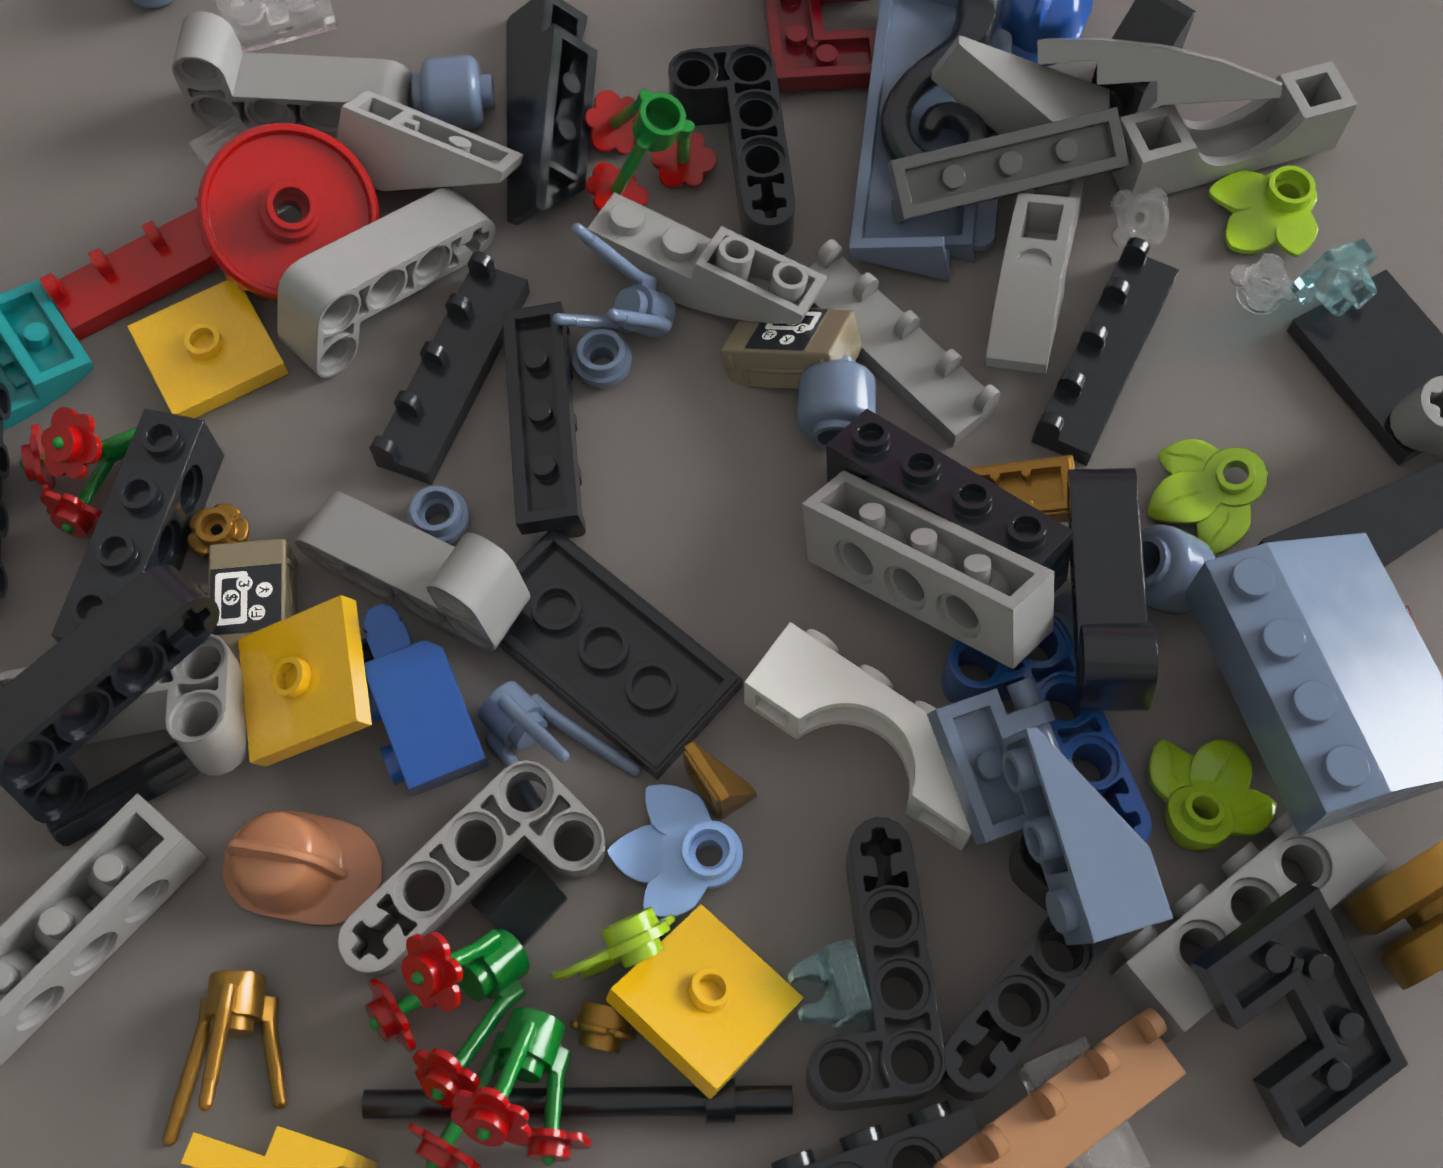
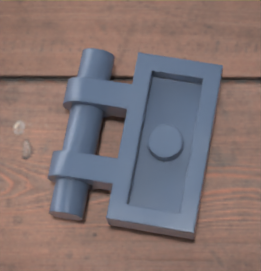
M1032 677L1007 686L1016 710L1015 712L1006 713L996 688L935 709L927 714L976 845L987 843L1022 830L1024 823L1027 821L1019 793L1012 791L1003 773L1002 755L1005 749L1002 739L1036 726L1061 752L1050 722L1056 720L1049 700L1041 701ZM1072 758L1068 761L1074 766Z

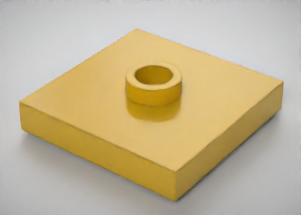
M225 280L127 326L172 414L197 418L289 374L245 292L238 288V284L234 281Z
M339 595L238 639L239 659L243 675L244 708L250 763L267 767L372 725L356 600Z
M700 904L661 941L664 949L652 957L637 963L610 989L605 1000L711 1100L797 1009L804 997Z

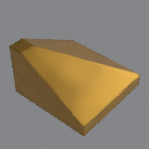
M692 741L684 746L685 771L717 818L720 817L722 820L757 798V793L751 784Z

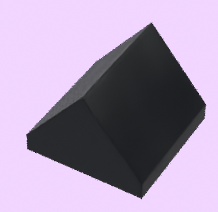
M518 853L471 904L496 928L504 929L511 933L524 947L568 899L539 865Z

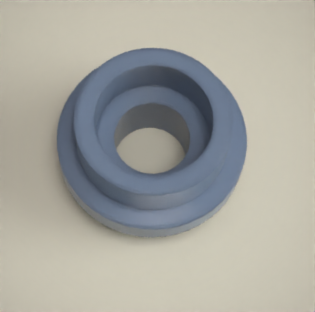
M595 329L586 333L579 340L573 350L572 363L574 371L581 381L593 387L604 388L616 385L625 379L631 370L632 354L627 342L617 333L608 329ZM599 358L612 360V362L605 365L593 364Z
M435 485L420 490L414 496L408 506L406 520L407 524L451 544L465 533L469 525L470 514L466 501L458 492L444 486ZM437 513L449 515V519L441 524H429L430 518Z

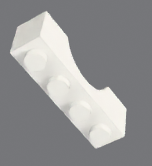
M790 622L744 682V704L796 740L815 729L836 724L862 727L882 737L897 752L907 773L909 794L905 814L959 851H962L972 833L927 716L928 713L936 708L923 701L912 703L894 691L891 681L879 670L865 664L860 667L856 666L838 654V647L827 636L814 629H808L805 632Z

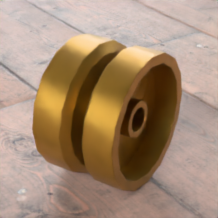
M1443 840L1341 904L1362 935H1377L1403 919H1406L1412 929L1384 947L1380 960L1402 990L1408 989L1443 970Z

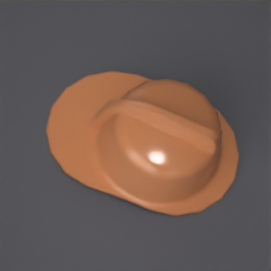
M291 810L268 811L250 819L233 835L232 839H229L224 853L222 876L227 893L242 909L260 916L309 925H338L345 922L353 912L380 888L382 884L383 861L376 843L358 826L343 820Z

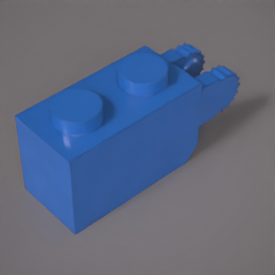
M384 603L378 606L374 604L372 609L368 608V613L363 614L365 619L362 621V624L364 625L363 631L368 633L365 637L374 658L364 663L366 679L368 681L367 689L372 723L382 720L391 744L381 747L380 750L393 784L397 785L406 781L408 789L416 796L488 767V760L443 647L427 640L414 644L406 628V623L402 622V616L398 615L397 608L393 609L391 604L388 606L384 605Z

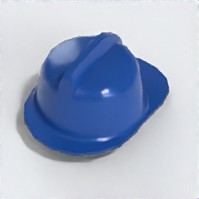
M1003 0L998 29L1007 30L1011 34L1013 55L1038 63L1037 40L1045 38H1080L1091 14L1093 0Z

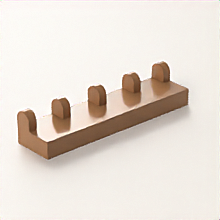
M1146 1008L1129 1018L929 1168H1066L1187 1074L1160 1038L1167 1031L1164 1019L1152 1008Z

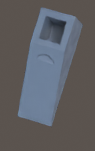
M1036 726L1002 739L1005 749L1002 755L1003 773L1012 791L1019 793L1027 819L1023 828L1026 846L1032 858L1036 862L1041 863L1049 888V892L1046 894L1047 912L1054 928L1060 934H1063L1066 945L1096 943L1173 919L1150 847Z

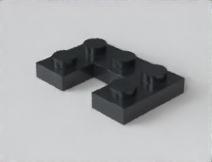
M1300 882L1190 962L1221 1021L1237 1030L1283 996L1286 997L1307 1039L1255 1077L1253 1082L1282 1137L1298 1147H1302L1408 1065L1318 887Z

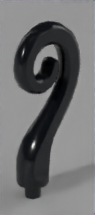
M958 0L951 35L908 69L890 90L881 113L882 139L890 160L929 152L915 141L910 124L913 110L918 102L939 86L931 79L932 69L959 35L990 46L1000 22L1001 0ZM951 101L937 103L929 107L921 116L918 126L920 138L926 142L935 140L944 129L957 131L962 136L963 143L988 137L984 121L975 111L961 103Z

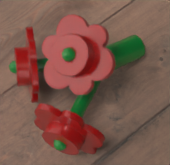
M68 407L58 408L52 415L51 427L43 432L39 424L31 425L30 444L21 446L22 459L20 460V466L25 470V474L30 482L38 480V483L42 485L43 493L40 496V500L47 506L46 511L51 516L50 520L58 529L79 538L93 534L102 512L90 506V503L114 463L124 459L137 427L101 441L93 433L95 429L93 417L89 414H78L74 409ZM99 462L78 497L67 493L61 496L53 492V488L56 486L55 476L62 477L68 475L72 479H81L87 473V464Z

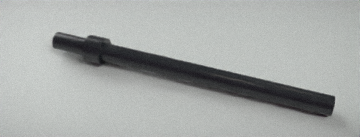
M731 1078L711 1100L696 1086L563 1087L561 1117L706 1116L707 1123H735L736 1115H793L792 1085L735 1086V1078ZM512 1088L508 1097L509 1103L523 1107L528 1111L529 1118L544 1117L547 1088ZM366 1089L362 1097L363 1119L451 1118L453 1108H446L432 1101L422 1089Z

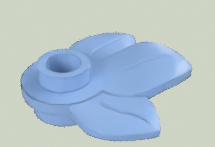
M650 785L645 791V802L651 824L642 826L618 839L609 847L608 855L615 866L626 877L638 883L648 884L643 901L644 909L652 906L656 916L661 918L671 914L674 917H678L693 910L707 889L722 887L736 877L743 861V848L738 835L732 828L722 822L711 820L705 803L700 796L690 790L673 785ZM714 846L721 851L722 859L714 866H704L696 858L698 852L703 847Z

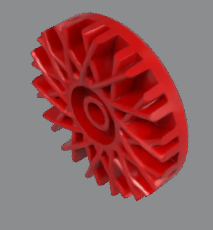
M266 124L251 128L233 137L210 160L198 190L197 222L204 248L208 250L212 263H216L220 267L228 281H234L238 284V288L241 291L245 292L248 290L258 295L259 299L263 301L268 299L275 300L276 304H278L279 281L291 264L379 219V205L373 183L357 157L346 146L330 135L299 124ZM285 205L295 207L300 213V220L297 223H287L281 220L277 213L279 208Z

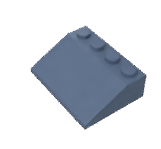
M1366 533L1266 542L1204 562L1186 590V599L1299 836L1443 788V678Z

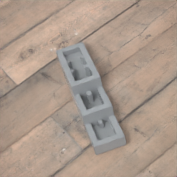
M1045 38L1037 40L1038 65L1097 61V85L1157 81V105L1281 98L1282 82L1225 59L1169 45L1112 38Z

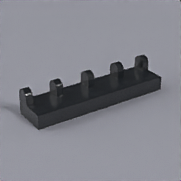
M1138 237L1128 239L1099 302L1058 381L1056 389L1039 419L1031 442L1060 455H1073L1074 461L1086 466L1179 272L1177 268L1147 257L1150 246L1145 240Z
M480 251L472 253L468 261V275L458 293H452L445 304L447 314L433 341H426L420 351L422 361L407 390H400L394 400L396 410L383 435L375 436L369 447L377 466L429 485L433 484L504 344L502 311L522 308L530 293L527 279L495 269L493 259Z
M561 301L502 311L516 526L522 535L559 529L568 538L581 537L586 533V525L581 505L580 485L582 484V477L577 457V418L573 408L571 384L573 368L569 359L568 347L569 326L556 325L552 321L554 314L566 313Z

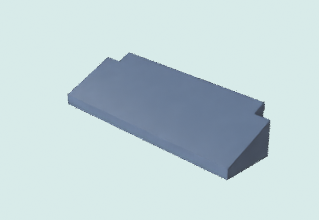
M880 0L849 251L852 259L949 281L951 257L975 263L976 251H985L994 245L997 232L999 198L896 224L891 208L894 195L886 165L891 160L883 144L881 113L890 90L902 75L951 35L958 0ZM997 29L990 46L1012 54L1011 34L1007 30ZM937 86L925 95L915 106L912 113L911 132L915 141L927 151L950 147L964 142L962 136L952 129L942 130L939 136L930 142L920 138L918 130L919 121L929 107L942 102L960 103L940 86ZM985 124L988 133L995 132L987 124Z

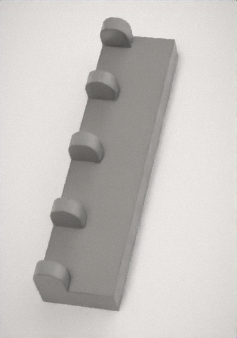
M834 239L828 240L819 249L817 262L809 267L827 276L824 287L810 308L853 310L862 342V350L858 358L941 437L954 447L996 412L1001 392L992 384L984 387L961 366V355L954 349L946 352L919 327L920 318L913 311L908 310L903 313L878 290L879 280L870 272L862 275L842 256V246Z

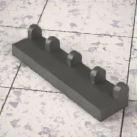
M1114 107L891 160L886 165L894 195V200L891 202L892 214L896 224L911 219L944 211L957 210L961 207L998 198L1011 197L1018 194V192H1028L1098 174L1119 171L1130 164L1118 108Z

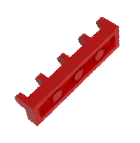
M197 208L159 228L153 220L141 225L145 235L107 255L100 248L89 252L88 255L92 261L91 263L60 279H57L51 272L40 278L44 289L57 304L65 322L79 341L220 268L216 263H212L208 250L204 248L197 222Z

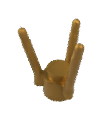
M243 970L216 971L209 975L207 997L201 998L198 1024L162 1137V1142L165 1146H173L177 1141L207 1046L208 1051L198 1099V1108L201 1111H208L213 1106L227 1038L252 1036L254 1024L261 1025L273 1105L276 1109H283L286 1106L285 1076L277 1028L279 998L265 996L266 976Z

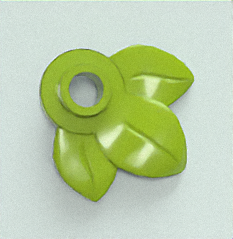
M1291 165L1282 166L1267 176L1250 170L1236 171L1219 179L1208 192V197L1232 213L1228 219L1224 234L1226 245L1232 251L1242 254H1256L1265 251L1276 243L1286 254L1296 258L1306 252L1316 239L1318 225L1311 213L1317 201L1316 184L1312 175L1303 168Z
M1197 439L1180 440L1159 451L1158 459L1160 464L1170 476L1163 479L1154 490L1147 511L1148 517L1151 520L1168 524L1190 525L1196 523L1197 537L1209 545L1214 556L1225 552L1242 540L1251 525L1250 505L1263 495L1268 481L1267 468L1260 456L1242 447H1229L1219 450L1211 444ZM1236 467L1244 470L1248 478L1243 483L1231 484L1224 478V472Z
M1165 739L1159 740L1152 749L1147 769L1148 782L1156 794L1166 803L1165 819L1168 833L1181 847L1191 851L1213 849L1222 845L1229 836L1254 837L1259 835L1272 822L1277 803L1268 795L1249 788L1252 778L1251 760L1236 742L1226 739L1213 740L1201 746L1194 756ZM1195 812L1203 815L1206 819L1199 817Z
M652 906L640 910L600 931L607 945L606 948L568 967L555 971L551 975L553 979L564 980L578 973L580 978L587 979L620 963H623L624 967L627 968L642 962L664 949L659 937L671 930L669 926L674 923L675 918L673 914L664 918H657Z

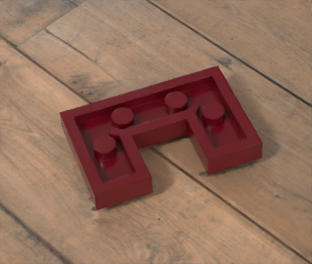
M763 0L768 48L775 62L779 93L869 87L876 28L824 31L821 4L870 0Z

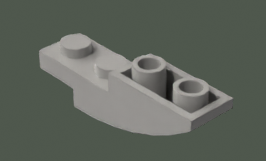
M1084 179L1023 193L1018 192L997 288L985 366L1046 374L1064 295L1066 270L1083 199Z
M615 192L587 228L641 272L655 276L657 279L656 290L667 293L675 303L721 317L769 324H800L824 287L827 276L723 226L719 228L711 239Z

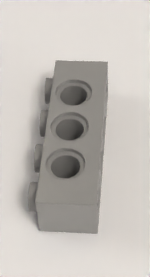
M844 470L802 503L809 562L1000 663L1014 669L1053 631L1055 571Z
M138 793L0 926V1066L208 859L171 822Z
M1287 811L1268 827L1278 837L1260 852L1252 842H1249L1219 867L1228 879L1215 890L1210 892L1200 882L1172 905L1170 910L1176 915L1178 920L1164 932L1159 934L1152 925L1145 927L1119 949L1127 962L1111 975L1112 978L1140 1011L1152 1008L1162 1016L1166 1023L1167 1031L1161 1036L1167 1043L1185 1033L1214 1008L1194 968L1187 965L1180 954L1179 945L1181 939L1196 942L1205 952L1242 925L1232 913V898L1247 902L1253 908L1255 914H1257L1297 884L1289 880L1284 874L1281 858L1293 860L1302 868L1305 874V883L1320 889L1329 909H1332L1389 860L1351 819L1299 836Z

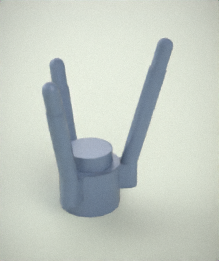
M580 223L573 224L571 231L575 236L633 283L632 286L619 292L614 302V308L607 311V316L556 313L552 317L553 323L577 328L608 329L622 334L634 332L655 339L663 337L668 333L674 324L676 306L672 297L667 293L656 290V277L641 272Z
M515 681L504 683L495 689L479 709V719L491 730L484 741L499 756L505 768L514 762H519L511 749L513 745L518 750H524L537 742L557 761L564 763L569 759L568 751L546 731L547 722H549L631 776H638L641 773L639 764L554 709L539 693L530 696ZM530 780L521 782L516 786L530 811H534L542 805V801Z

